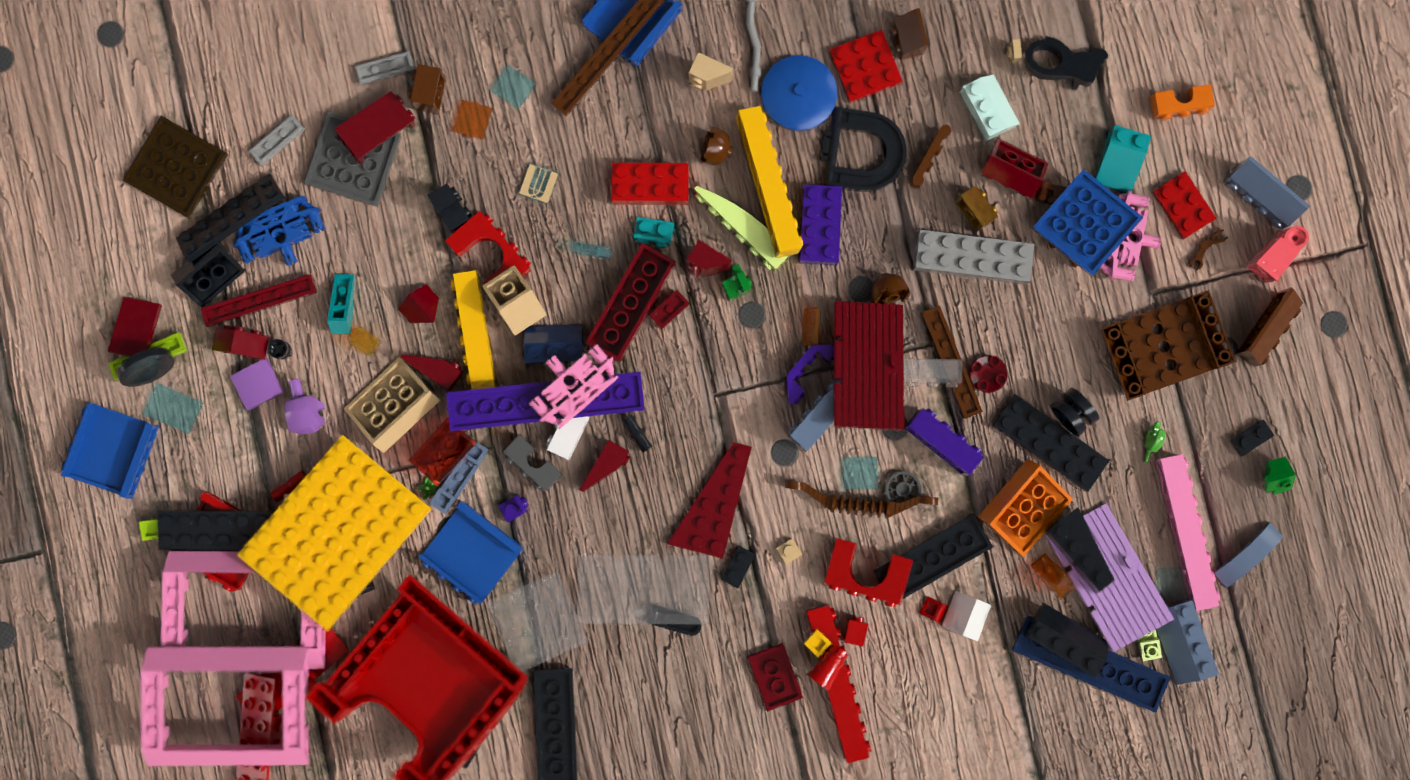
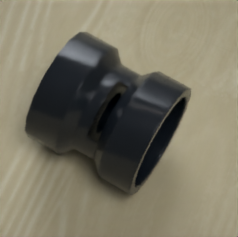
M275 339L270 342L268 351L272 357L285 360L290 357L292 348L288 342Z

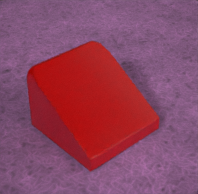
M927 596L919 614L940 624L948 606Z

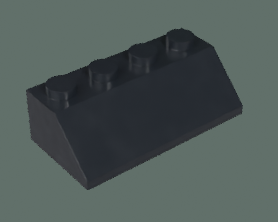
M1044 602L1023 635L1094 678L1097 677L1106 662L1109 645L1105 639Z

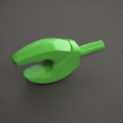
M1156 421L1147 433L1144 448L1148 449L1143 460L1145 463H1148L1152 452H1157L1164 443L1165 431L1160 429L1161 422Z

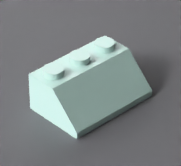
M994 74L981 77L963 86L960 90V94L985 141L1020 124Z

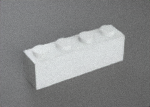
M590 416L572 418L561 429H558L559 425L555 424L554 428L557 430L554 436L550 435L546 443L549 446L547 450L570 460Z

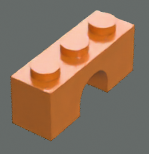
M1211 84L1190 88L1187 91V103L1177 101L1174 90L1155 92L1150 96L1153 119L1160 118V121L1172 119V116L1178 115L1179 118L1189 117L1191 113H1197V115L1208 114L1215 107Z

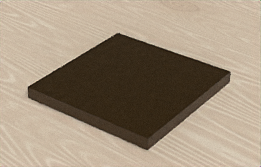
M161 115L122 181L190 219L228 153Z

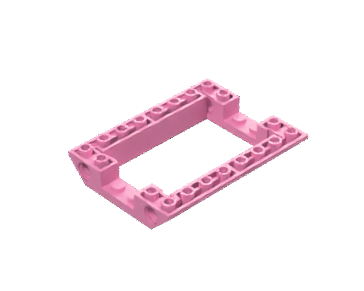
M240 551L168 552L162 580L161 647H186L188 629H184V591L189 590L187 572L257 573L237 556ZM302 611L301 646H308V669H325L326 630Z
M308 646L147 647L141 670L142 753L147 765H308L309 725H305V689L308 687ZM166 671H283L284 744L167 746L169 725H164V689L168 687V674H166Z

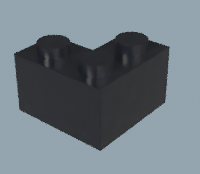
M446 183L427 195L452 234L472 216L467 206L463 208L460 201L463 199L454 186L450 187Z

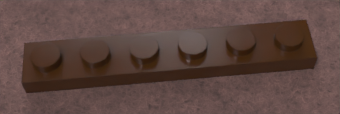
M940 305L922 312V317L963 419L983 412Z

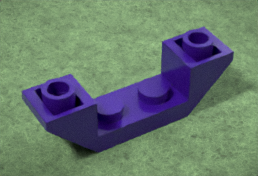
M834 344L811 346L786 375L789 405L793 403L798 404L804 397L802 394L804 389L794 382L793 379L798 380L805 372L802 370L806 364L810 366L817 358L814 355L815 353L827 362L830 359L834 361Z

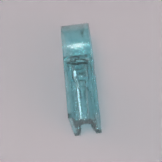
M573 242L572 252L573 254L610 259L612 249Z

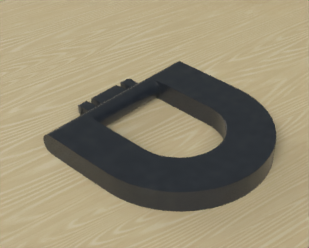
M842 107L834 108L831 131H824V136H829L830 138H823L821 153L827 154V156L821 155L820 161L827 162L823 185L842 186V189L859 192H873L890 185L902 171L907 154L906 142L899 127L892 120L878 113ZM841 130L868 133L878 137L884 144L886 151L884 162L878 168L869 171L836 166Z

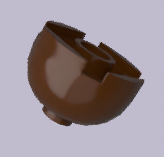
M710 126V131L707 132L702 147V152H705V155L700 157V163L713 166L720 165L726 157L731 156L733 146H730V138L726 132Z
M883 273L872 284L870 293L875 304H895L894 302L899 300L904 302L909 297L910 290L906 281L901 276Z

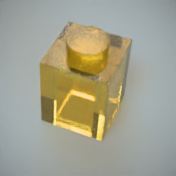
M361 326L351 333V340L349 341L370 357H372L382 343L380 339Z

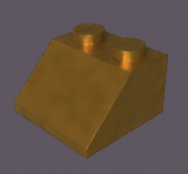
M977 186L961 194L955 201L976 233L998 218L997 209L993 204L988 203L985 199L987 198L985 192L981 188L978 189Z

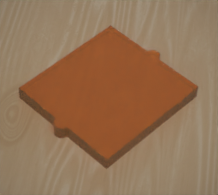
M462 100L453 132L466 135L467 138L474 137L484 140L492 108L480 105L478 102L472 103Z

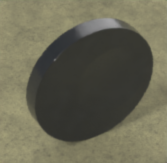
M152 348L129 357L118 367L116 374L120 383L124 386H141L164 376L171 370L175 361L168 349Z

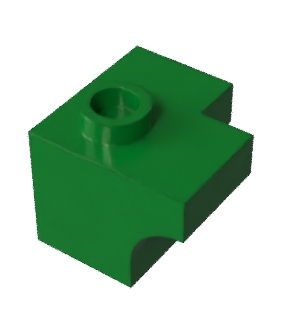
M740 264L733 266L732 276L722 282L729 301L751 292V280L749 276H745Z
M1286 456L1268 461L1265 469L1267 476L1264 478L1262 486L1265 493L1272 491L1273 495L1292 490L1296 474Z

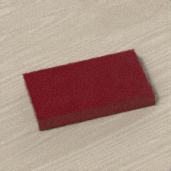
M124 297L108 352L131 357L139 352L148 350L162 305Z
M783 643L747 656L767 712L803 699Z

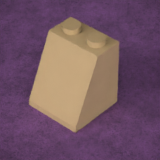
M515 265L482 286L514 335L522 332L547 315Z

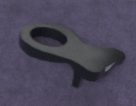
M1045 36V39L1037 40L1030 44L1028 49L1025 50L1023 61L1025 68L1033 76L1043 80L1072 79V90H1077L1079 85L1084 87L1092 85L1101 65L1107 60L1108 53L1101 48H1095L1088 52L1073 53L1060 40ZM1042 50L1049 51L1059 59L1060 65L1052 69L1043 68L1034 61L1033 53Z

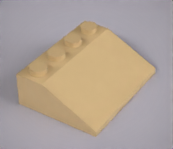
M398 357L355 397L344 410L372 445L384 453L432 409L440 399L402 358Z

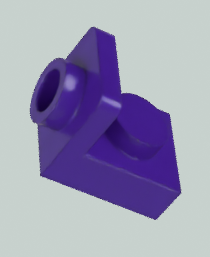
M517 494L499 505V508L509 523L528 512L527 507L529 504L524 496L520 497Z

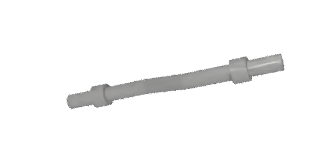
M746 0L748 3L746 26L753 45L752 68H750L749 73L751 77L750 91L757 92L758 78L761 76V69L759 68L761 45L754 26V10L757 0Z

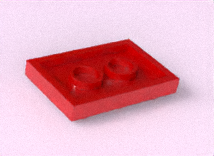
M1186 171L1152 192L1183 240L1217 219Z

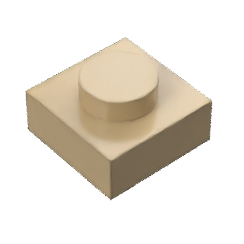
M1020 39L1012 40L1009 46H1007V57L1010 58L1011 63H1018L1022 58Z
M793 538L776 548L786 565L802 555Z

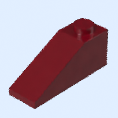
M404 354L400 357L448 391L452 390L463 374L459 370L461 366L452 360L449 363L445 360Z
M608 440L580 491H587L619 470L621 466L625 467L630 459V456H628L629 451Z

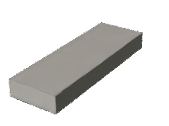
M407 51L357 65L355 69L359 84L362 86L414 71L415 67L411 53Z
M291 114L253 146L249 152L263 166L305 131V128Z

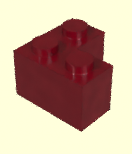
M224 325V328H216L212 350L265 360L269 337L262 336L263 332L251 330L248 333L245 332L246 328Z

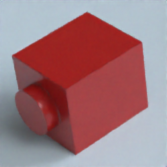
M853 616V619H847L843 642L864 647L868 623L864 622L865 618Z

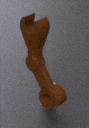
M1224 230L1216 231L1209 240L1199 244L1195 258L1189 261V267L1193 265L1194 261L1198 262L1196 271L1203 267L1202 258L1206 250L1210 246L1222 243L1228 239V236L1223 239L1218 237V234Z

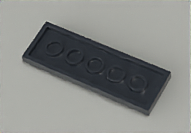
M269 173L261 177L255 184L245 188L239 195L229 199L223 206L213 210L207 217L197 221L195 225L181 232L176 237L183 256L189 263L285 198L272 174Z
M1016 394L1013 395L992 425L1086 492H1089L1110 461Z
M275 510L158 511L159 550H242L273 515Z
M975 514L969 515L899 555L900 557L914 560L903 599L993 548ZM891 561L873 570L880 584L888 574Z
M573 668L534 670L538 780H578Z

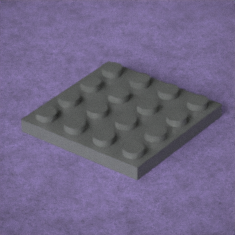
M328 112L304 184L378 207L402 137L401 134H395L364 155L365 161L358 164L335 134V128L350 118Z

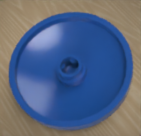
M804 55L786 57L775 63L764 78L761 91L763 107L767 115L782 128L791 131L811 130L824 123L835 107L837 100L835 79L831 71L815 58Z

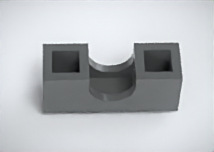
M518 435L503 451L506 454L505 459L512 465L516 463L520 467L518 471L526 478L530 476L534 480L533 485L538 490L542 491L544 489L548 491L563 474L549 461L540 468L532 467L529 463V455L535 448L524 437Z

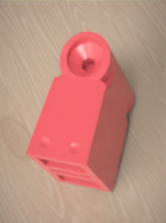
M1294 226L1277 232L1246 267L1265 283L1277 281L1299 254L1301 248L1307 244L1309 240L1308 231L1302 226Z

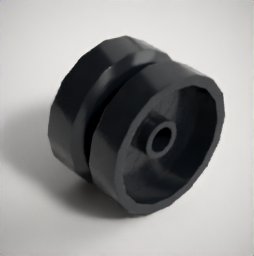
M1073 387L1063 394L1064 400L1057 399L1050 405L1053 414L1060 423L1077 437L1086 431V424L1091 426L1100 419L1096 409L1088 399Z

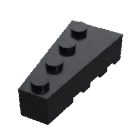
M1079 507L1045 533L1096 594L1115 580Z

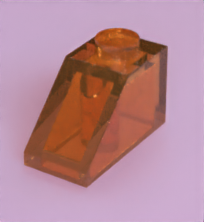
M1046 554L1030 565L1045 585L1060 600L1075 589L1069 576Z

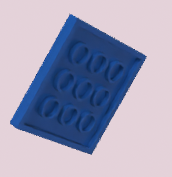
M1083 169L1032 229L1092 277L1144 217Z

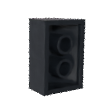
M219 242L192 262L186 261L171 276L175 284L203 308L241 276L245 269Z

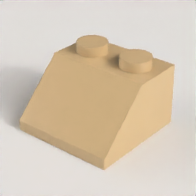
M699 52L689 71V83L697 90H709L731 82L733 78V68Z

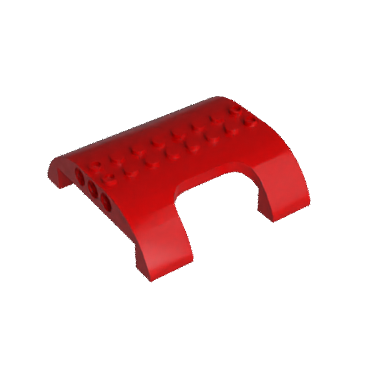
M409 574L397 588L401 593L326 683L317 682L305 696V699L333 724L341 721L363 704L377 702L383 705L414 733L418 741L415 756L412 760L404 761L392 777L395 780H450L506 715L523 690L528 676L416 578Z

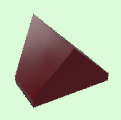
M425 284L410 293L398 310L410 323H434L440 298Z

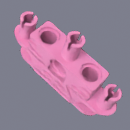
M1128 190L1127 193L1118 196L1129 206L1134 205L1146 209L1149 205L1148 201H1150L1149 196L1132 194V190ZM1140 208L1135 210L1144 217L1131 232L1135 235L1136 241H1131L1128 235L1107 259L1110 261L1109 266L1103 264L1100 267L1109 275L1111 281L1117 278L1133 282L1135 270L1120 268L1118 265L1123 264L1125 267L1130 265V268L1136 267L1139 261L1141 246L1159 249L1161 237L1144 234L1148 210L1142 212Z
M597 344L593 347L594 350L591 349L588 353L601 366L599 369L595 365L593 366L592 361L587 359L586 354L568 370L555 355L551 360L556 365L548 360L545 364L558 376V379L541 394L546 397L547 401H550L553 409L550 410L539 396L535 398L539 406L534 401L529 403L541 416L540 422L546 421L559 425L558 429H561L618 379V376L615 377L613 357L609 359ZM605 369L609 375L610 380L608 381L601 375ZM595 370L597 373L585 382L584 379ZM571 375L574 377L575 382L572 386L564 384L563 379L565 376ZM579 380L582 386L571 395L568 390L575 388ZM566 395L569 397L560 406L556 407V404ZM559 412L564 417V420L557 419L553 415Z

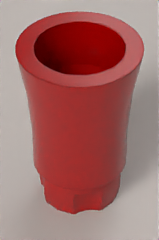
M832 644L829 650L824 653L818 663L806 675L829 691L848 654Z

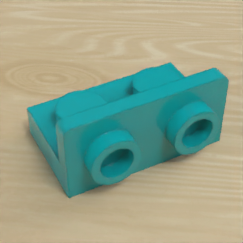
M637 217L633 240H636L637 244L644 243L648 245V243H655V246L660 248L671 246L674 222Z

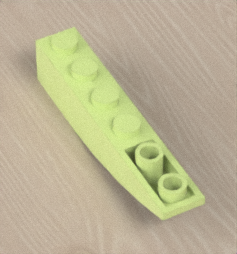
M698 186L694 188V197L701 204L705 202L709 206L708 211L714 217L718 215L723 220L721 222L722 225L728 230L732 229L736 233L735 237L742 244L745 242L749 246L748 250L755 257L759 256L763 260L762 264L768 270L773 269L776 271L790 257L776 258L768 229L752 215L715 193Z

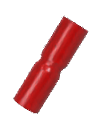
M301 470L288 479L287 482L270 492L272 498L278 502L284 497V494H289L307 476L306 473Z

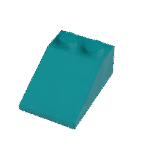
M1114 125L1109 130L1095 179L1105 187L1127 193L1128 190H1133L1152 136Z

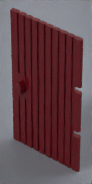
M834 301V337H841V341H834V379H841L840 383H834V427L904 431L903 305Z

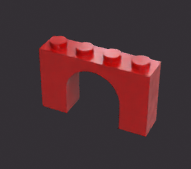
M481 211L477 212L445 240L459 257H462L474 245L482 241H492L501 246L504 255L503 263L491 277L482 283L483 285L514 265L523 278L532 271L529 267L531 263L524 255L520 257L517 254L519 249L512 241L508 243L504 239L506 234L500 227L495 229L491 224L494 221L487 213L483 215Z
M837 538L824 582L829 584L828 588L836 591L843 588L847 590V594L858 597V594L866 595V600L877 602V599L885 601L884 605L893 608L896 605H901L914 560L893 554L885 580L875 587H865L856 581L852 573V563L858 544Z

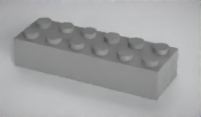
M919 230L916 239L913 271L1026 285L1031 279L1034 244Z

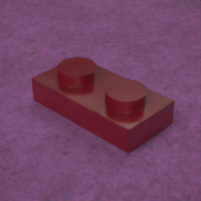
M676 290L649 316L663 330L690 303Z

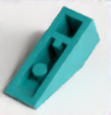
M335 274L327 319L331 334H351L354 305V274Z

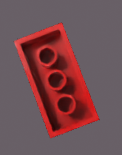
M612 163L613 205H688L689 163Z

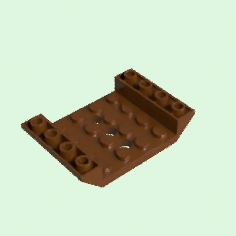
M1209 290L1100 329L1127 401L1236 362ZM1154 324H1158L1161 327L1159 334L1152 332ZM1160 342L1167 344L1168 349L1166 352L1159 350ZM1167 360L1174 362L1173 370L1166 368L1165 363Z

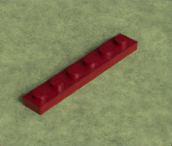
M308 274L201 308L206 327H211L318 292L313 275Z

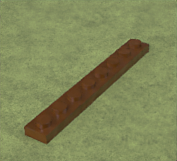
M638 0L551 104L567 117L665 0Z

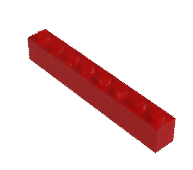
M827 604L806 610L812 634L816 629L819 630L831 642V645L834 644L845 652L844 645L840 646L838 638H841L840 629L834 625L833 620L836 619L834 608H830ZM830 646L818 657L819 660L829 650ZM843 662V666L837 673L827 693L845 761L849 764L870 758L868 752H872L869 740L865 741L863 733H867L864 721L860 722L858 714L862 712L859 702L855 703L853 695H856L854 683L850 684L848 676H852L849 664L845 665V662Z

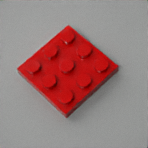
M883 30L829 50L849 103L902 84L903 82Z

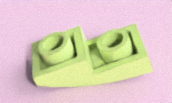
M1156 630L1137 639L1142 661L1162 658L1160 641L1157 638Z

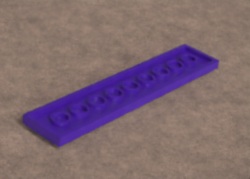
M641 372L614 374L615 377L618 376V379L573 418L645 410ZM609 375L603 376L607 381L610 380ZM586 377L584 381L587 382L592 377ZM575 379L563 380L566 386H572ZM578 380L576 387L568 390L569 393L572 395L582 386V383ZM554 381L447 392L450 431L540 422L541 416L529 403L534 401L539 406L535 401V398L539 396L547 407L552 410L553 406L550 401H547L546 397L541 393ZM566 395L556 404V407L560 406L569 397ZM559 412L553 415L557 419H564Z

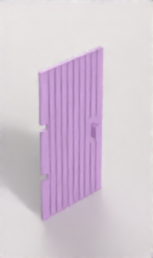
M1106 503L1083 515L1115 579L1101 592L1096 594L1047 535L1046 537L1063 567L1071 566L1072 571L1067 573L1086 607L1093 604L1096 610L1090 612L1111 651L1115 652L1169 623L1174 618Z

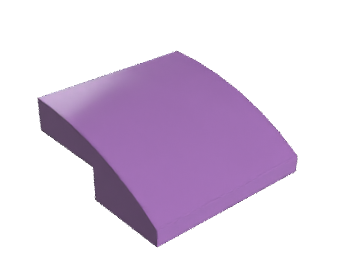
M268 358L258 361L230 376L247 411L284 393Z

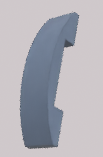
M472 439L463 452L461 459L429 504L446 514L463 492L489 450Z
M1271 522L1255 534L1256 537L1232 559L1225 561L1214 571L1215 576L1226 588L1254 568L1283 538Z

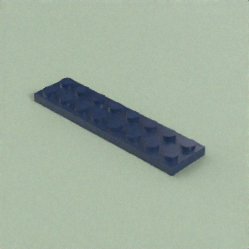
M1029 615L1025 616L1012 651L1154 713L1157 712L1171 677L1112 651H1108L1106 662L1097 677H1091L1023 636L1034 618Z

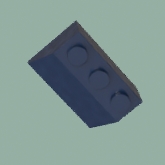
M583 324L529 326L525 329L524 363L527 365L545 364L550 360L555 364L551 360L554 355L561 363H576L584 356Z

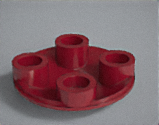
M981 356L970 367V381L981 392H996L1007 381V368L998 356Z

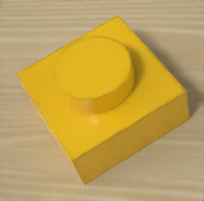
M816 629L804 644L819 657L831 645V642Z

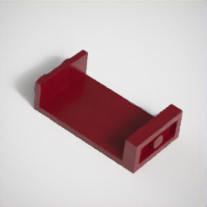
M392 91L335 128L336 136L358 164L365 161L364 155L407 126H410L411 129L415 127V116L409 109L406 110L404 108L402 99L399 95H394Z

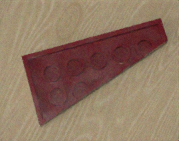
M732 443L673 534L668 545L723 559L751 446Z

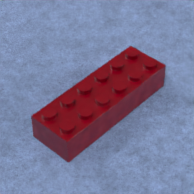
M642 243L585 342L586 345L593 348L598 344L609 358L613 357L614 361L620 364L676 266V261Z

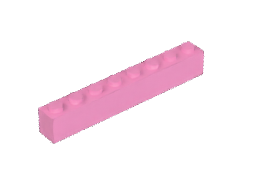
M1183 454L1156 459L1188 599L1193 600L1196 611L1219 606L1220 595L1218 590H1215L1214 582L1216 578L1209 564L1211 563V557L1209 552H1206V537L1200 527L1202 520L1196 510L1197 499L1192 494L1191 487H1193V482L1187 473L1188 461Z

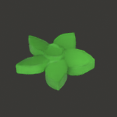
M427 477L424 482L425 485L418 486L419 490L424 491L423 500L427 499L429 495L434 497L436 494L435 489L440 486V483H432V480Z

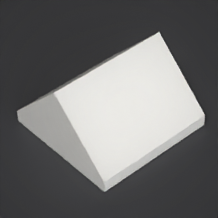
M955 591L941 627L978 641L992 605Z

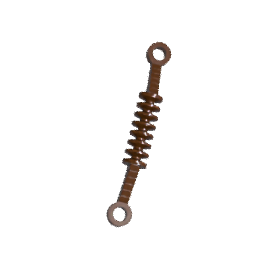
M785 481V488L804 490L830 510L831 513H834L835 508L838 507L839 514L842 513L843 508H846L848 515L851 509H853L854 515H857L858 511L861 510L862 516H865L866 511H869L870 517L876 512L877 518H880L881 514L884 513L885 519H888L919 503L938 505L939 500L938 497L919 495L901 503L887 500L885 505H883L882 499H879L878 503L875 504L874 498H871L870 503H867L866 497L860 502L859 496H856L853 502L851 495L845 501L843 494H841L839 500H837L836 494H821L805 482Z

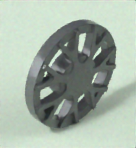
M900 471L889 477L885 485V493L890 502H895L893 501L894 499L898 502L899 496L904 497V501H906L909 494L915 497L914 494H917L916 497L921 495V484L914 474ZM902 474L903 482H898L897 475ZM909 476L914 479L910 484L906 482ZM891 481L897 484L895 488L889 487ZM911 486H918V492H911ZM892 491H895L897 494L894 498H891L889 495Z

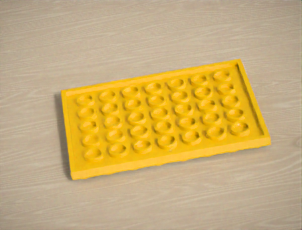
M342 435L237 556L328 631L432 509Z

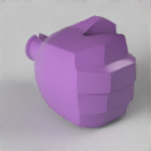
M300 378L290 380L288 383L292 398L290 401L284 402L288 429L291 433H314L325 424V418L321 417L318 411L325 409L324 403L317 400L313 395L307 397L304 395Z

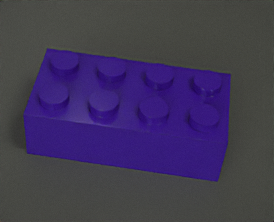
M804 184L800 232L803 246L799 252V264L838 265L842 186Z
M929 408L918 410L904 429L960 474L970 476L984 458L981 455L982 451L975 445L970 446L967 444V439L960 433L955 434L950 430L952 427L943 420L942 422L935 418L936 414Z

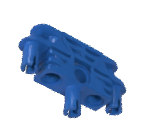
M300 196L264 211L238 229L233 248H238L244 264L250 263L249 260H255L248 244L251 243L254 245L252 247L256 251V256L260 259L281 251L286 266L293 265L292 262L295 264L298 260L291 246L313 237L309 226H307L306 219L309 218L315 234L320 233V230L324 231L326 229L319 215L322 210L308 203L306 196ZM303 205L306 210L300 211L299 206ZM247 228L249 233L244 235L243 231ZM285 234V240L279 243V235Z

